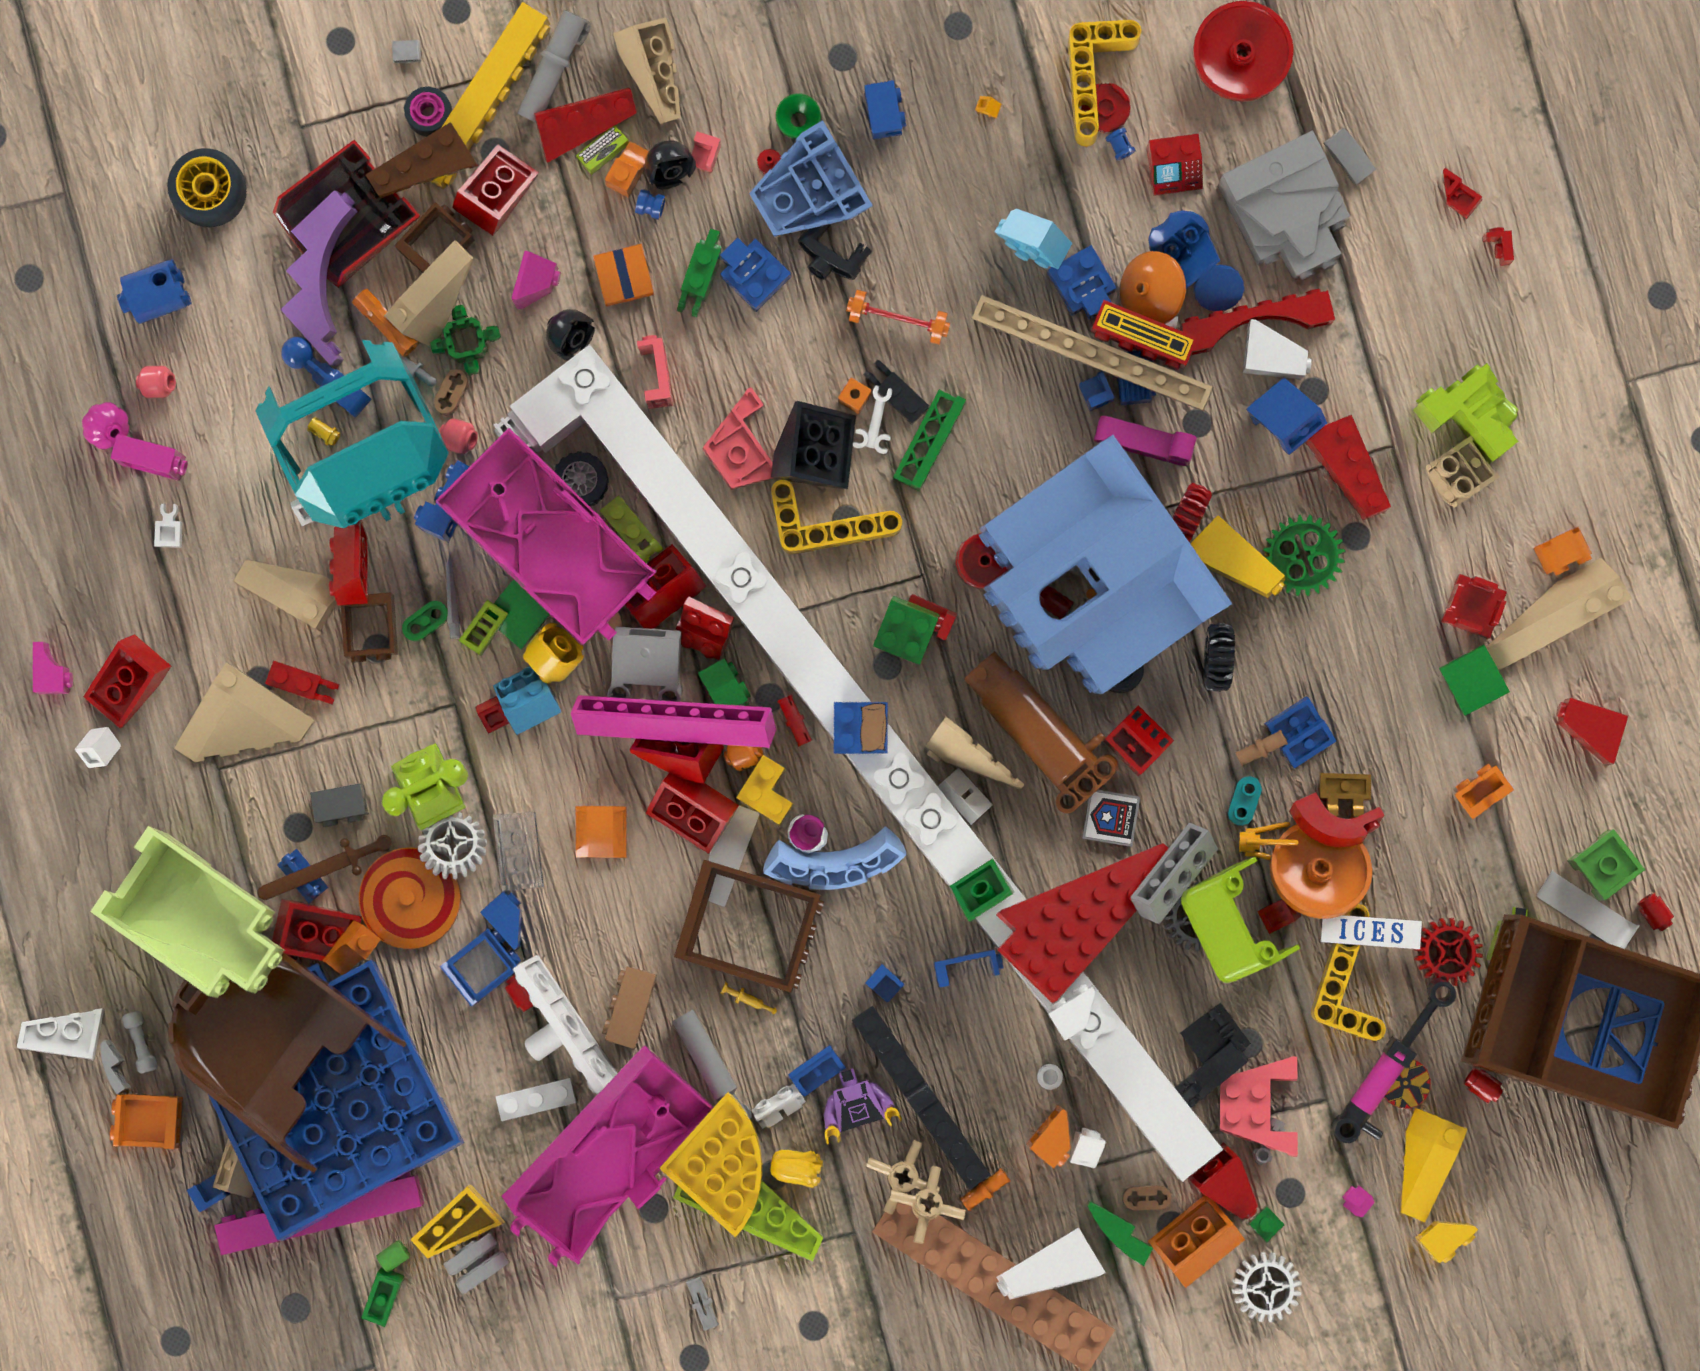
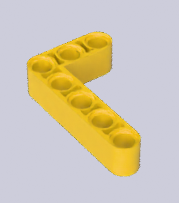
M1134 20L1080 22L1070 28L1068 52L1074 135L1076 142L1083 147H1089L1096 142L1099 128L1093 53L1134 50L1138 46L1141 36V26ZM1124 33H1133L1135 37L1127 38L1124 36ZM1107 34L1111 38L1105 40L1101 39L1099 35ZM1076 35H1082L1086 39L1083 41H1078L1074 37ZM1083 58L1087 63L1079 64L1075 60ZM1086 82L1089 86L1081 88L1077 83ZM1082 105H1087L1091 108V110L1082 111L1079 107ZM1086 128L1090 129L1093 133L1091 135H1084L1081 130Z
M779 480L771 488L782 549L788 554H798L897 535L902 528V518L895 511H885L801 527L792 484L787 480ZM787 487L790 490V494L787 498L781 499L776 495L777 489ZM785 511H790L795 517L792 522L784 523L780 519L781 514ZM887 518H894L897 520L898 526L893 530H889L884 526V521ZM864 522H869L873 526V531L869 534H863L860 532L859 526ZM845 527L849 532L848 536L843 539L837 538L834 534L835 529ZM812 532H821L824 535L823 540L820 543H813L809 538ZM788 536H796L799 539L796 547L789 548L785 545V540Z
M1358 904L1355 907L1361 911L1362 917H1369V911L1365 906ZM1351 911L1344 914V916H1350ZM1333 943L1311 1007L1312 1018L1318 1023L1367 1040H1380L1386 1032V1027L1382 1020L1341 1006L1360 945L1352 944L1350 947H1346L1341 943ZM1340 956L1346 961V967L1342 971H1338L1334 967L1335 959ZM1330 981H1334L1338 985V991L1334 995H1330L1326 991V985ZM1322 1005H1326L1330 1009V1015L1326 1019H1321L1318 1016V1009ZM1347 1013L1354 1017V1023L1349 1028H1346L1342 1023V1018ZM1370 1022H1375L1378 1025V1032L1374 1036H1370L1366 1030Z

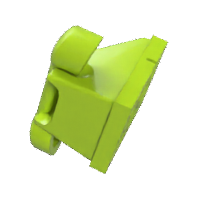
M436 743L409 754L391 766L400 788H390L382 797V806L389 815H401L409 806L418 828L423 830L466 808L457 787L467 781L468 771L457 759L444 760Z

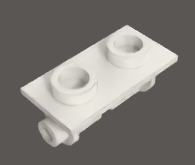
M792 1084L791 1086L781 1088L770 1099L760 1101L752 1109V1112L762 1129L765 1127L770 1128L783 1119L779 1112L783 1109L787 1116L802 1108V1104L806 1101L795 1084Z

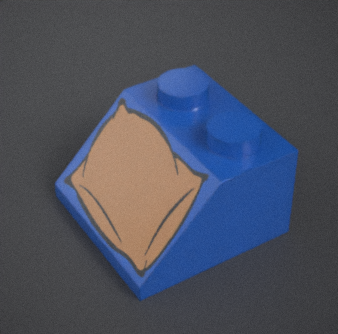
M834 702V754L888 753V702Z

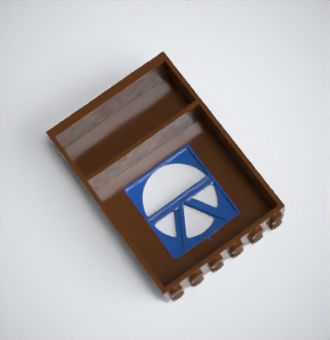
M1504 914L1461 1062L1657 1126L1678 1129L1685 1118L1684 1107L1686 1100L1692 1094L1691 1083L1693 1076L1696 1075L1699 1069L1700 974L1524 915ZM1594 988H1609L1610 992L1588 1064L1581 1060L1569 1047L1564 1035V1022L1570 1003L1578 995ZM1623 993L1636 1004L1639 1011L1615 1017L1621 994ZM1644 1022V1041L1638 1053L1633 1056L1611 1032V1029ZM1607 1043L1621 1057L1624 1064L1611 1068L1601 1067Z

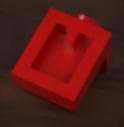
M1503 227L1489 229V232H1486L1483 236V242L1498 241L1494 248L1495 258L1499 259L1500 266L1510 265L1514 261L1512 230L1504 231Z
M1282 899L1257 911L1269 934L1295 922L1301 917V913L1292 909Z

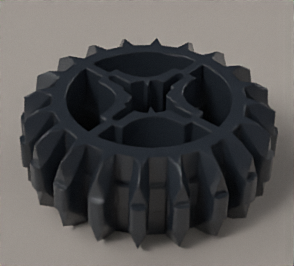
M1225 623L1211 624L1207 628L1204 646V685L1207 690L1227 691L1231 687L1234 671V629L1232 625H1225Z

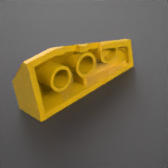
M1414 1108L1405 1131L1406 1144L1403 1162L1404 1177L1402 1181L1401 1213L1426 1222L1458 1155L1468 1130L1467 1128Z

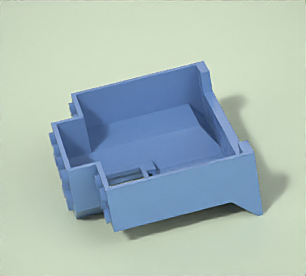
M1114 435L1101 441L979 528L981 531L979 537L986 547L991 546L996 553L994 555L996 562L1001 568L1006 567L1008 569L984 587L986 593L983 595L992 607L994 605L997 606L1001 612L998 615L1000 620L1006 627L1011 626L1016 634L1013 635V638L1021 648L1026 647L1031 654L1028 656V659L1036 669L1049 670L1069 656L1070 658L1067 659V662L1075 672L1079 671L1084 677L1082 683L1090 693L1093 691L1095 694H1104L1198 625L1232 604ZM1077 565L1097 595L1065 618L1060 620L1053 619L1042 609L1039 600L1040 593L1046 586ZM1092 567L1100 578L1098 582H1095L1088 572L1089 568Z

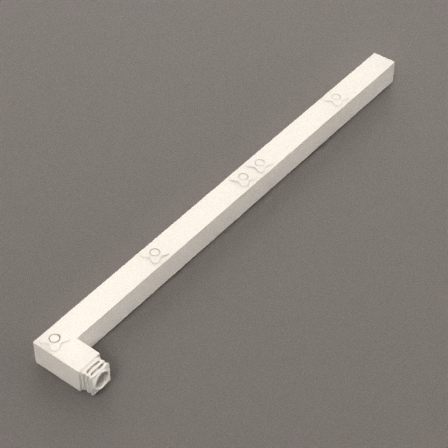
M590 344L511 404L509 407L512 411L507 414L508 417L505 419L501 418L499 424H494L496 428L494 432L498 437L510 428L534 452L539 453L543 450L546 453L585 423L833 740L834 702H871ZM889 724L887 754H845L949 887L993 858ZM994 859L1013 888L1014 894L975 918V921L998 949L1013 931L996 914L1002 909L1026 900V898ZM1008 961L1049 1013L1052 1010L1050 1006L1052 1003ZM1082 972L1059 999L1064 998L1067 1001L1074 996L1072 993L1074 990L1084 984L1089 987L1093 983ZM1095 987L1087 1027L1068 1039L1176 1177L1183 1182L1223 1149Z

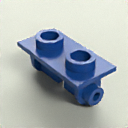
M295 849L290 854H286L281 858L282 861L277 864L286 876L311 866L298 849ZM319 878L296 889L308 903H311L329 887Z

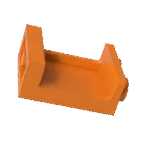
M138 1094L116 1095V1099H113L111 1107L112 1115H115L114 1125H111L110 1140H113V1146L180 1148L183 1097Z

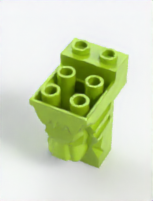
M1486 363L1482 367L1478 364L1461 378L1463 380L1462 383L1457 380L1446 390L1442 386L1436 391L1431 387L1416 400L1418 406L1413 411L1431 433L1452 418L1467 438L1473 437V443L1487 463L1491 464L1519 442L1509 428L1516 420L1519 409L1505 398V393L1496 385L1498 382L1496 376L1490 369L1489 364Z

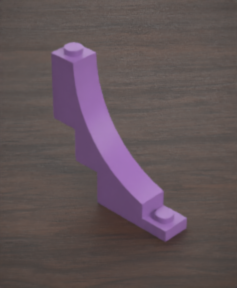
M334 190L291 231L307 251L286 270L302 290L281 310L330 365L337 367L344 359L339 355L341 350L332 341L328 343L337 331L328 308L326 294L327 269L331 253L340 233L358 211L353 207L355 204L354 200L346 192L341 194Z

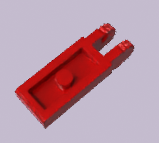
M274 660L265 683L266 685L311 700L316 699L332 705L335 699L327 695L317 694L319 686L321 684L327 688L338 690L340 685L322 679V676Z

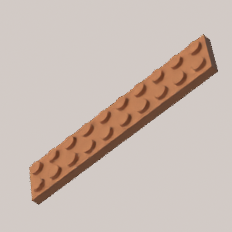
M898 1202L893 1215L887 1212L883 1213L872 1233L1081 1370L1090 1371L1114 1333L1115 1329L1055 1289L1014 1299H1009L1008 1296L1004 1297L997 1286L999 1282L997 1277L1016 1266V1264L941 1215L928 1222L924 1242L919 1244L913 1242L919 1218L913 1213L912 1206ZM925 1205L924 1211L930 1213L931 1208Z

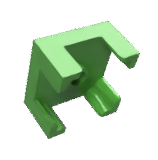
M1614 829L1606 830L1597 837L1598 840L1567 860L1575 871L1580 870L1593 887L1591 892L1598 901L1607 900L1645 870Z

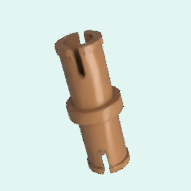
M1279 730L1262 740L1260 738L1255 740L1254 744L1235 753L1243 767L1262 756L1263 758L1267 757L1268 753L1287 745L1288 742L1283 732Z

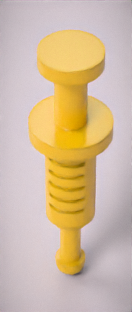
M727 982L723 984L720 994L726 992L735 996V1003L741 1001L758 1010L763 1008L772 1014L777 1013L776 1008L769 1007L764 1004L763 1000L744 992L745 988L741 987L737 991L728 987Z

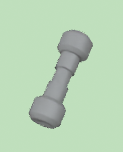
M135 1011L123 1015L122 1022L124 1028L129 1029L131 1038L136 1046L135 1051L138 1060H136L135 1064L138 1073L143 1074L155 1070L158 1067L156 1058L150 1055L148 1045H146L143 1037L144 1032L141 1025H143L144 1019L142 1012Z

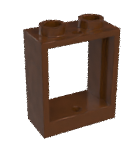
M434 202L394 246L419 271L424 273L430 264L410 246L438 216L463 238L459 244L465 250L475 240L471 235L473 230L464 221L458 223L453 218L455 214L445 204L439 206Z
M391 592L368 594V603L341 605L344 657L351 659L353 663L366 662V657H376L377 661L391 660V655H398L395 599ZM386 606L389 648L354 650L351 608Z

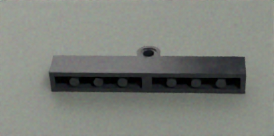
M872 1005L852 1019L857 1029L967 1187L972 1189L989 1177L991 1174L874 1006Z

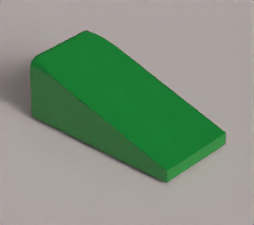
M381 1267L376 1274L361 1318L385 1327L405 1276L395 1271L387 1273Z

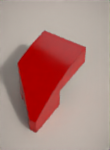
M1444 168L1443 178L1447 205L1468 219L1481 203L1482 196L1463 184L1460 177Z

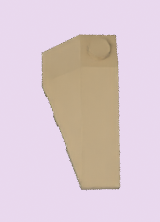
M667 18L634 25L613 33L623 63L660 124L681 118L678 88L674 85L673 76L677 70L676 64L672 63L671 51L675 50Z
M456 240L453 241L398 298L384 316L402 334L430 346V342L438 339L443 334L446 324L450 322V314L458 301L456 298L461 286L464 285L473 257Z
M245 560L233 580L235 583L318 631H321L337 604L335 597L330 596L329 581L332 580L324 575Z

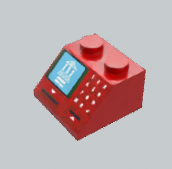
M1199 133L1148 141L1146 149L1153 196L1203 189L1202 153Z

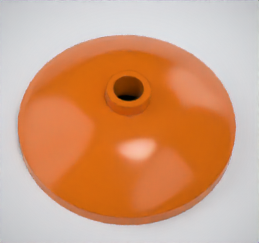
M1157 251L1145 252L1135 257L1128 264L1121 278L1119 290L1122 307L1163 324L1170 322L1180 311L1186 294L1185 276L1178 262L1170 255Z

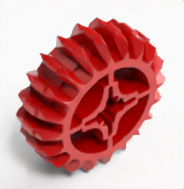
M1195 483L1188 485L1172 517L1189 543L1212 497L1211 491Z
M1444 918L1438 919L1439 927L1435 922L1431 921L1429 927L1432 931L1422 928L1421 931L1426 937H1421L1422 945L1420 949H1413L1421 951V955L1414 957L1415 961H1423L1417 967L1418 970L1427 968L1428 970L1424 973L1425 978H1429L1433 974V979L1444 978L1448 981L1450 979L1453 986H1458V977L1463 983H1466L1468 980L1465 973L1473 977L1475 972L1471 967L1480 968L1481 966L1480 963L1475 962V958H1483V954L1476 953V949L1482 948L1483 945L1481 943L1474 944L1479 935H1469L1473 929L1472 926H1468L1463 930L1464 921L1459 920L1455 926L1454 918H1449L1447 925ZM1443 931H1452L1458 934L1455 939L1448 943L1439 939L1436 935ZM1463 941L1467 946V959L1465 962L1459 952ZM1431 942L1437 950V956L1433 963L1429 957ZM1442 946H1445L1446 948H1450L1451 946H1453L1451 954L1454 958H1444L1446 951ZM1449 961L1460 968L1456 972L1449 974L1438 970Z

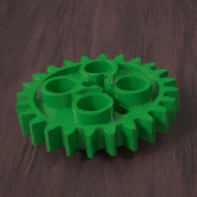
M1298 515L1297 522H1294L1289 517V525L1285 526L1280 522L1281 531L1278 532L1272 529L1271 531L1275 538L1266 539L1271 544V548H1263V551L1270 554L1266 559L1285 575L1283 583L1287 585L1286 593L1289 594L1294 588L1296 589V596H1300L1302 590H1305L1306 595L1309 597L1311 589L1320 594V586L1323 585L1329 589L1327 581L1330 579L1337 582L1333 574L1335 572H1343L1337 567L1338 564L1345 563V560L1339 558V555L1346 553V550L1338 549L1343 540H1335L1334 538L1339 532L1337 530L1329 532L1331 528L1330 523H1327L1324 527L1321 526L1322 518L1320 517L1315 523L1313 522L1312 515L1308 516L1307 521H1304L1303 517ZM1309 533H1316L1318 535V542L1314 546H1308L1305 543V537ZM1295 535H1299L1304 550L1311 553V555L1307 556V559L1314 573L1312 577L1309 576L1305 562L1302 559H1298L1301 551L1295 540ZM1286 542H1292L1295 547L1294 552L1290 555H1283L1281 551L1282 545ZM1319 556H1325L1327 558V566L1321 570L1316 569L1314 560ZM1296 565L1302 566L1304 570L1302 577L1298 579L1292 578L1290 574L1292 567Z

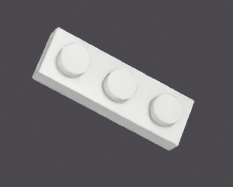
M571 1078L496 1096L501 1121L577 1103Z

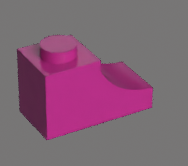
M33 642V692L37 694H69V687L73 686V675L69 672V668L59 666L54 661L48 643Z

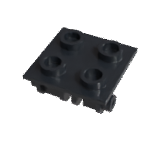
M1221 1003L1180 1032L1202 1064L1231 1041L1242 1052L1251 1044Z

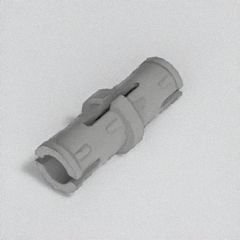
M698 1276L686 1281L694 1302L692 1304L693 1309H696L703 1330L718 1326L719 1323L711 1306L713 1301L707 1295L702 1277Z

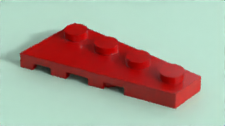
M628 87L534 113L546 162L548 163L635 115L637 112L631 89Z

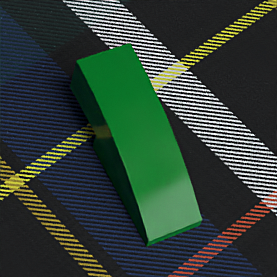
M1088 1200L1086 1205L1104 1234L1128 1257L1144 1266L1153 1247L1131 1235L1135 1229L1132 1223Z

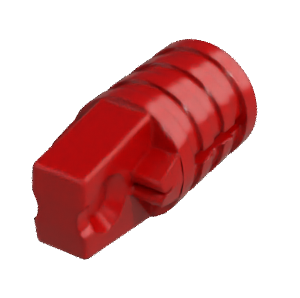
M1046 586L1040 593L1041 607L1057 616L1058 619H1063L1074 604V601L1069 600L1068 597L1050 586Z

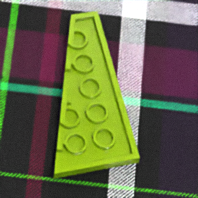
M761 1181L757 1203L742 1230L813 1261L823 1236L764 1181ZM679 1186L677 1187L673 1199L709 1214Z

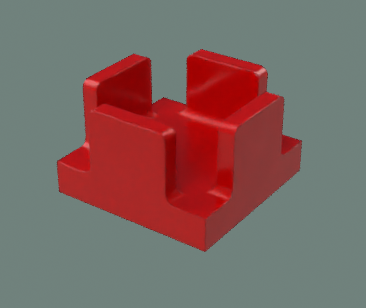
M1458 574L1441 622L1490 639L1493 629L1499 624L1507 602L1504 599L1507 591L1499 589L1498 584L1477 576L1470 578Z

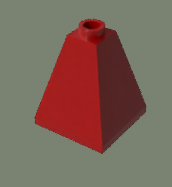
M1223 1142L1220 1145L1223 1150L1187 1179L1202 1194L1242 1220L1249 1219L1257 1212V1201L1241 1159Z

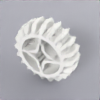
M459 812L456 818L451 815L431 825V828L423 829L422 831L425 835H420L418 838L419 842L422 843L418 846V852L422 853L420 859L422 862H426V869L433 868L435 876L442 871L444 879L450 873L455 880L458 877L457 873L461 872L466 877L467 869L475 872V864H482L483 860L480 856L486 855V849L483 847L487 845V840L483 838L485 836L484 830H478L480 827L477 821L471 823V816H467L463 820L462 813ZM455 830L463 831L471 838L467 839L466 836H459ZM444 831H447L446 835L443 838L437 839L436 842H434L435 838L439 834H441ZM451 837H453V841L456 846L454 848V854H452L451 848L449 846V844L451 843ZM468 849H471L470 853L465 858L458 861V857L460 856V854L468 852ZM438 852L439 855L448 856L450 862L439 859L434 853Z
M1260 1252V1260L1258 1261L1256 1256L1252 1254L1250 1255V1259L1253 1262L1251 1265L1243 1260L1242 1264L1246 1269L1242 1271L1236 1268L1235 1270L1241 1275V1279H1232L1233 1283L1240 1284L1239 1287L1232 1288V1292L1241 1295L1234 1300L1237 1304L1245 1302L1240 1310L1245 1312L1250 1308L1248 1317L1251 1319L1258 1313L1259 1322H1263L1265 1315H1267L1269 1322H1273V1314L1276 1313L1277 1317L1282 1320V1310H1285L1288 1314L1292 1313L1291 1309L1287 1307L1289 1303L1294 1306L1298 1305V1302L1292 1299L1293 1295L1301 1296L1300 1291L1294 1290V1287L1302 1285L1301 1281H1293L1299 1273L1298 1271L1289 1273L1293 1264L1289 1262L1283 1266L1285 1262V1257L1280 1256L1276 1262L1275 1253L1271 1252L1267 1260L1266 1254ZM1268 1266L1281 1270L1286 1281L1272 1280ZM1260 1268L1258 1281L1247 1285L1250 1275ZM1266 1279L1268 1280L1269 1284L1275 1285L1272 1288L1268 1289L1269 1293H1267V1295L1265 1294V1291L1263 1289H1259L1262 1286H1265ZM1287 1289L1284 1298L1277 1305L1273 1306L1275 1294ZM1247 1293L1261 1294L1265 1302V1308L1254 1305L1249 1300Z

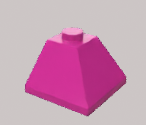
M524 251L511 297L517 309H524L552 293L553 287L558 286L561 272L558 271L559 268L556 263L532 252Z

